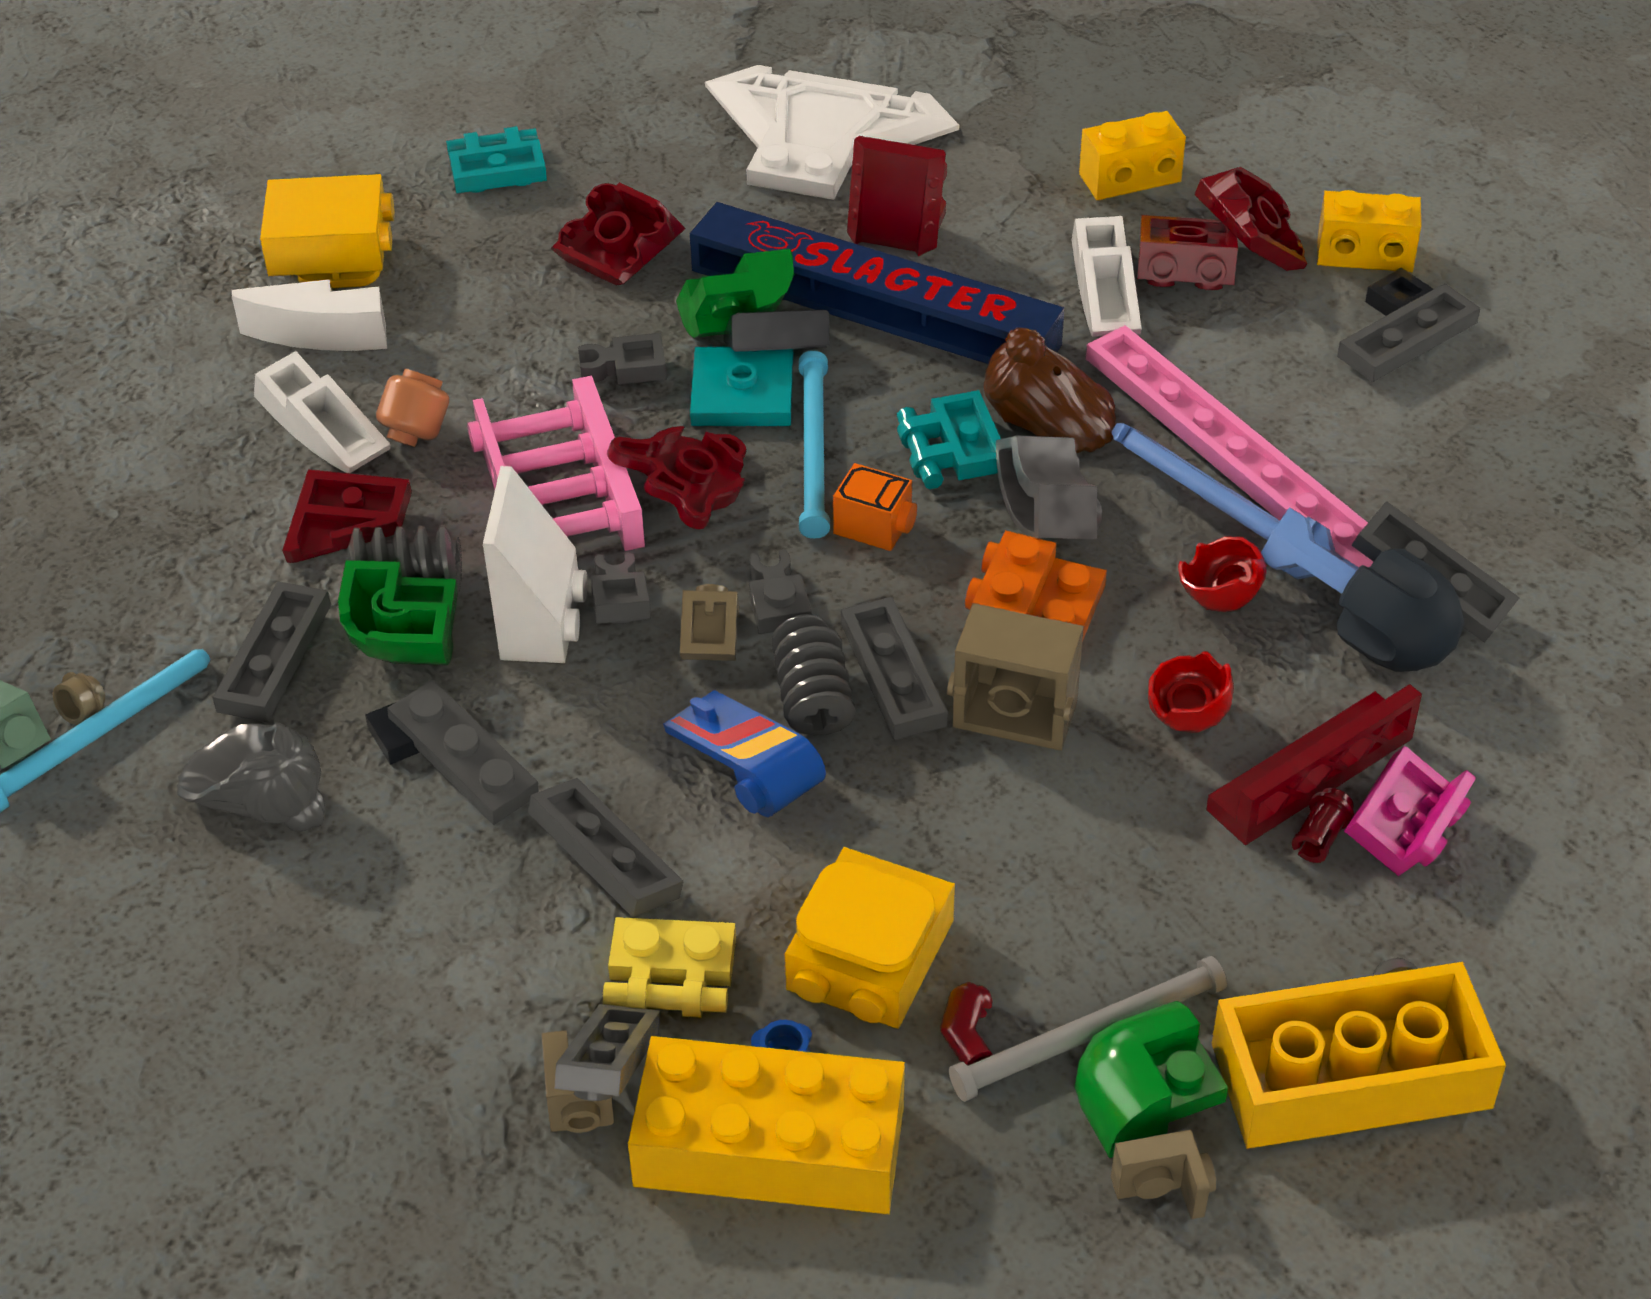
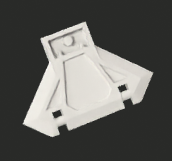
M756 65L705 82V87L758 148L746 169L747 185L834 200L852 166L854 139L856 137L865 136L916 145L959 130V124L932 95L915 91L911 97L897 95L898 88L791 70L784 76L772 74V67Z

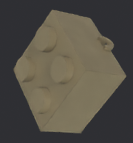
M973 603L955 650L954 672L950 675L947 687V695L954 696L953 727L1062 751L1078 701L1084 626Z

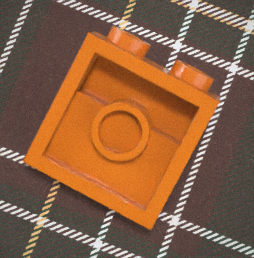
M1005 530L1000 543L989 541L987 544L981 568L982 572L986 574L983 579L975 577L971 579L966 593L965 608L970 610L972 604L975 603L1084 626V639L1106 586L1107 570L1055 558L1056 542Z

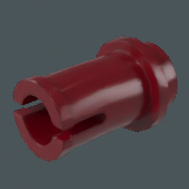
M1326 788L1322 792L1313 795L1309 802L1311 812L1291 842L1293 850H1297L1306 841L1298 852V855L1306 861L1313 863L1325 861L1329 854V849L1340 830L1345 829L1354 816V803L1345 792L1336 788Z

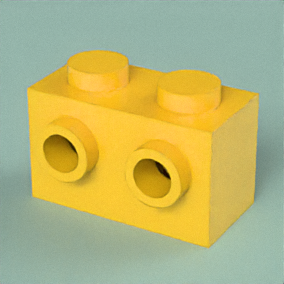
M1168 111L1152 112L1145 116L1117 122H1106L1099 126L1082 129L1079 175L1096 201L1181 182L1186 136Z
M1324 190L1317 237V265L1389 271L1403 268L1407 272H1413L1421 231V197H1410L1403 194L1358 193L1352 190Z

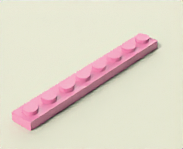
M1126 325L1087 344V361L1275 518L1281 520L1290 507L1306 518L1310 517L1330 529L1337 554L1358 567L1364 565L1369 568L1372 565L1373 561L1351 546L1368 522Z

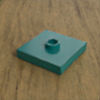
M695 347L690 404L691 426H791L793 349L734 352L730 347Z

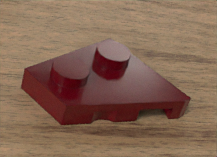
M308 469L282 549L286 562L297 563L347 549L354 528L361 529L365 543L371 542L375 527L382 528L385 538L393 536L396 528L403 525L412 494L409 479Z

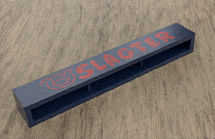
M716 202L690 232L693 272L706 276L733 274L746 253L791 249L794 276L782 300L814 310H827L830 315L982 363L989 364L994 352L1002 344L1006 343L1005 339L1010 330L1019 327L1039 332L1045 339V345L1055 352H1058L1062 346L1065 307L720 202Z

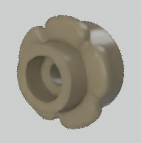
M69 672L63 676L62 683L53 689V701L57 711L67 722L78 725L104 708L105 692L99 681L94 677L86 676L83 673L75 674L74 672Z

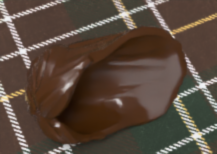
M1021 327L1010 330L1005 339L1006 343L1002 344L994 352L989 361L983 386L986 398L1004 422L1012 423L1031 431L1036 436L1074 438L1076 453L1082 451L1091 453L1111 443L1113 439L1112 430L1116 424L1115 404L1111 394L1100 384L1095 383L1066 357L1049 349L1045 345L1044 337L1036 330Z

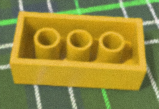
M1463 962L1218 1000L1212 1047L1223 1080L1228 1086V1095L1246 1149L1494 1108L1506 1063Z
M651 1036L628 1141L633 1187L890 1215L904 1110L905 1062Z

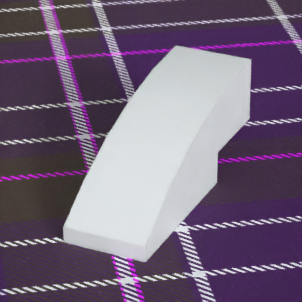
M1123 217L1075 219L1072 247L1081 300L1091 336H1104L1124 325L1134 333L1141 334L1142 328L1131 248L1126 246Z
M329 279L232 290V300L240 334L266 342L306 349L330 351L387 349L386 323L379 287L332 291Z
M297 351L255 374L254 397L292 436L336 468L346 473H351L390 450V443L328 374L320 378Z

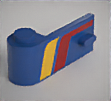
M713 690L703 698L695 697L691 699V706L663 723L665 732L734 770L737 780L735 785L737 798L743 807L751 813L755 814L758 812L765 817L773 816L825 779L826 771L823 760L808 739L716 690Z

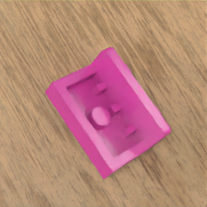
M1403 746L1392 755L1344 832L1398 877L1418 862L1426 867L1436 859L1446 846L1448 840L1442 836L1446 827L1449 828L1454 825L1469 808L1471 801L1466 797V794L1476 777L1466 770L1449 782L1408 747Z

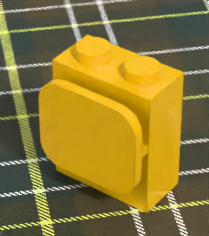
M381 174L268 180L260 235L268 276L297 275L299 283L330 279L331 288L361 287L376 281L380 276V272L383 271L384 251H392L390 221H394L395 218L392 193H384Z
M843 847L835 863L828 865L821 871L797 914V932L785 952L786 990L796 993L808 1002H822L851 1012L865 1022H879L899 1029L954 921L955 883Z

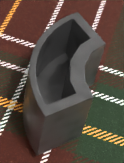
M1013 436L996 440V459L1001 492L1011 519L1022 533L1035 538L1097 539V529L1102 520V507L1097 499V486L1088 484L1080 472L1074 438Z

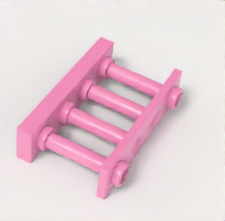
M592 375L572 379L574 400L566 402L567 407L491 423L483 398L473 400L476 421L467 423L469 438L474 453L483 451L494 489L496 488L500 466H512L516 473L519 474L583 460L584 464L593 463L594 467L590 468V473L528 486V488L542 505L594 493L597 498L605 497L606 501L602 503V508L556 517L553 520L567 537L607 528L609 533L618 531L624 551L645 547L642 508L627 468L614 464L607 456V450L615 436ZM571 427L573 432L578 430L582 432V434H578V440L504 456L501 455L497 443Z

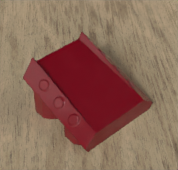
M858 136L854 139L847 233L854 244L864 242L915 251L917 256L937 248L938 231L946 215V201L942 197L943 183L947 177L946 153L944 150L865 136Z
M1237 167L1200 179L1194 195L1249 250L1286 271L1306 268L1308 263L1304 257L1305 251L1301 240L1291 229L1287 221L1291 217L1287 203L1268 182L1243 167Z
M620 182L617 185L604 183L595 186L587 195L586 206L589 212L583 218L567 222L560 230L558 241L551 247V250L566 262L617 286L625 284L686 228L659 200Z

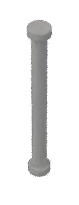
M1208 956L1197 962L1196 969L969 1066L964 1062L950 1066L949 1077L958 1097L963 1102L977 1097L978 1089L1091 1041L1095 1034L1116 1021L1169 1002H1182L1205 991L1212 995L1221 992L1227 987L1223 968L1216 958Z

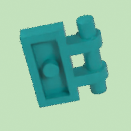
M517 126L504 128V133L478 136L477 132L464 133V138L446 141L456 194L465 192L478 193L487 189L514 185L526 186L535 182L547 181L546 166L536 128L518 130Z
M980 390L932 398L931 412L927 414L917 415L912 407L902 408L897 413V420L899 422L897 428L898 436L902 445L910 449L911 456L909 462L913 473L917 478L922 479L926 488L935 489L942 485L944 479L941 470L953 467L958 480L998 473L996 440L1001 438ZM931 438H941L942 443L930 445L928 442Z

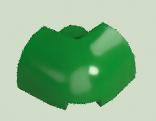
M791 249L746 253L733 274L686 280L676 299V303L687 333L694 338L723 335L732 314L775 312L788 291L794 276Z
M346 560L338 597L340 623L350 642L368 657L392 664L448 665L454 648L452 629L458 597L456 579L402 577L400 562Z
M1179 1001L1169 1002L1112 1023L1092 1037L1079 1060L1075 1082L1078 1100L1082 1111L1109 1158L1114 1156L1115 1143L1167 1134L1170 1122L1226 1102L1228 1086L1198 1039L1200 1022L1191 1010Z

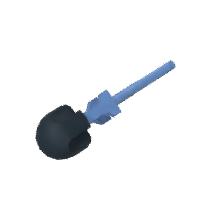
M1116 423L1112 430L1115 441L1123 444L1130 451L1266 539L1267 543L1261 551L1266 564L1276 570H1283L1296 579L1315 576L1340 592L1342 595L1338 603L1344 609L1337 621L1338 635L1346 644L1376 664L1395 672L1418 671L1438 665L1456 648L1465 624L1461 604L1453 585L1437 569L1405 549L1383 551L1369 568L1364 565L1358 567L1335 552L1330 529L1310 517L1306 518L1290 507L1282 519L1278 520L1152 438L1144 435L1141 431L1124 423Z

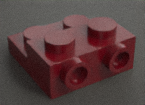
M1141 216L1137 279H1146L1149 285L1157 287H1170L1175 285V281L1195 283V287L1204 290H1219L1223 288V285H1234L1238 240L1220 220Z

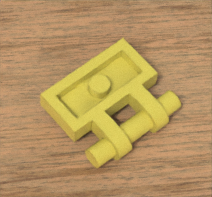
M616 917L608 963L609 978L615 981H628V983L605 982L603 1004L642 1009L682 1010L683 1017L702 1018L703 1012L726 1013L728 988L706 987V985L731 986L736 944L735 923ZM652 982L683 984V986L653 985Z

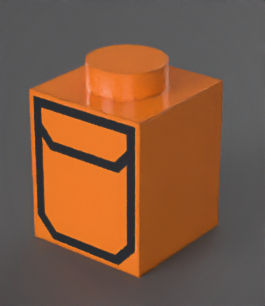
M854 463L833 495V534L892 551L901 534H908L916 520L917 504L912 502L911 479Z

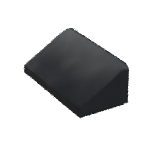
M827 310L735 313L730 316L724 331V342L734 352L827 348V345H829V313Z

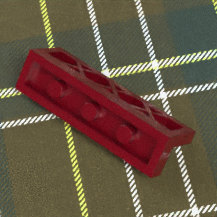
M1411 684L1386 699L1374 691L1209 794L1206 811L1245 846L1309 806V802L1314 794L1322 792L1326 788H1337L1412 740L1422 693Z

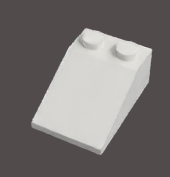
M500 466L483 540L500 660L565 663L569 641L577 642L579 638L580 612L579 609H576V604L586 600L587 572L586 570H578L575 546L512 466Z

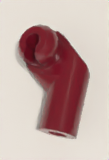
M971 982L962 983L950 992L940 1024L941 1034L960 1062H964L967 1066L993 1055L976 1031L978 1020L987 1015L984 1008H992V995L985 986L975 985Z

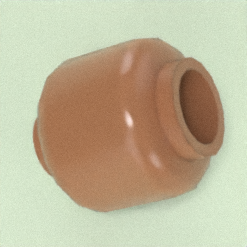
M404 369L402 376H391L386 383L376 412L377 421L389 428L386 438L411 447H416L418 439L433 440L436 438L449 405L448 394L441 390L443 382L409 369Z

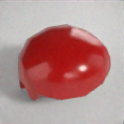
M1224 536L1208 544L1198 543L1193 560L1189 564L1185 561H1180L1178 571L1180 581L1188 595L1203 608L1210 611L1232 612L1245 606L1258 593L1266 579L1267 565L1260 549L1246 538Z
M1203 651L1194 657L1190 655L1177 656L1162 662L1149 679L1148 700L1152 712L1162 723L1176 731L1201 732L1219 724L1231 709L1234 682L1230 665L1226 663L1222 666L1208 651Z

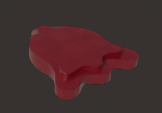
M678 426L659 431L648 439L616 437L611 440L607 450L608 458L618 466L634 469L648 476L644 484V490L653 497L673 504L678 511L681 521L693 529H704L710 520L712 511L726 508L735 502L745 482V478H741L740 473L744 466L743 459L746 454V446L739 438L731 434L705 432L701 441L692 437L681 436L685 427Z

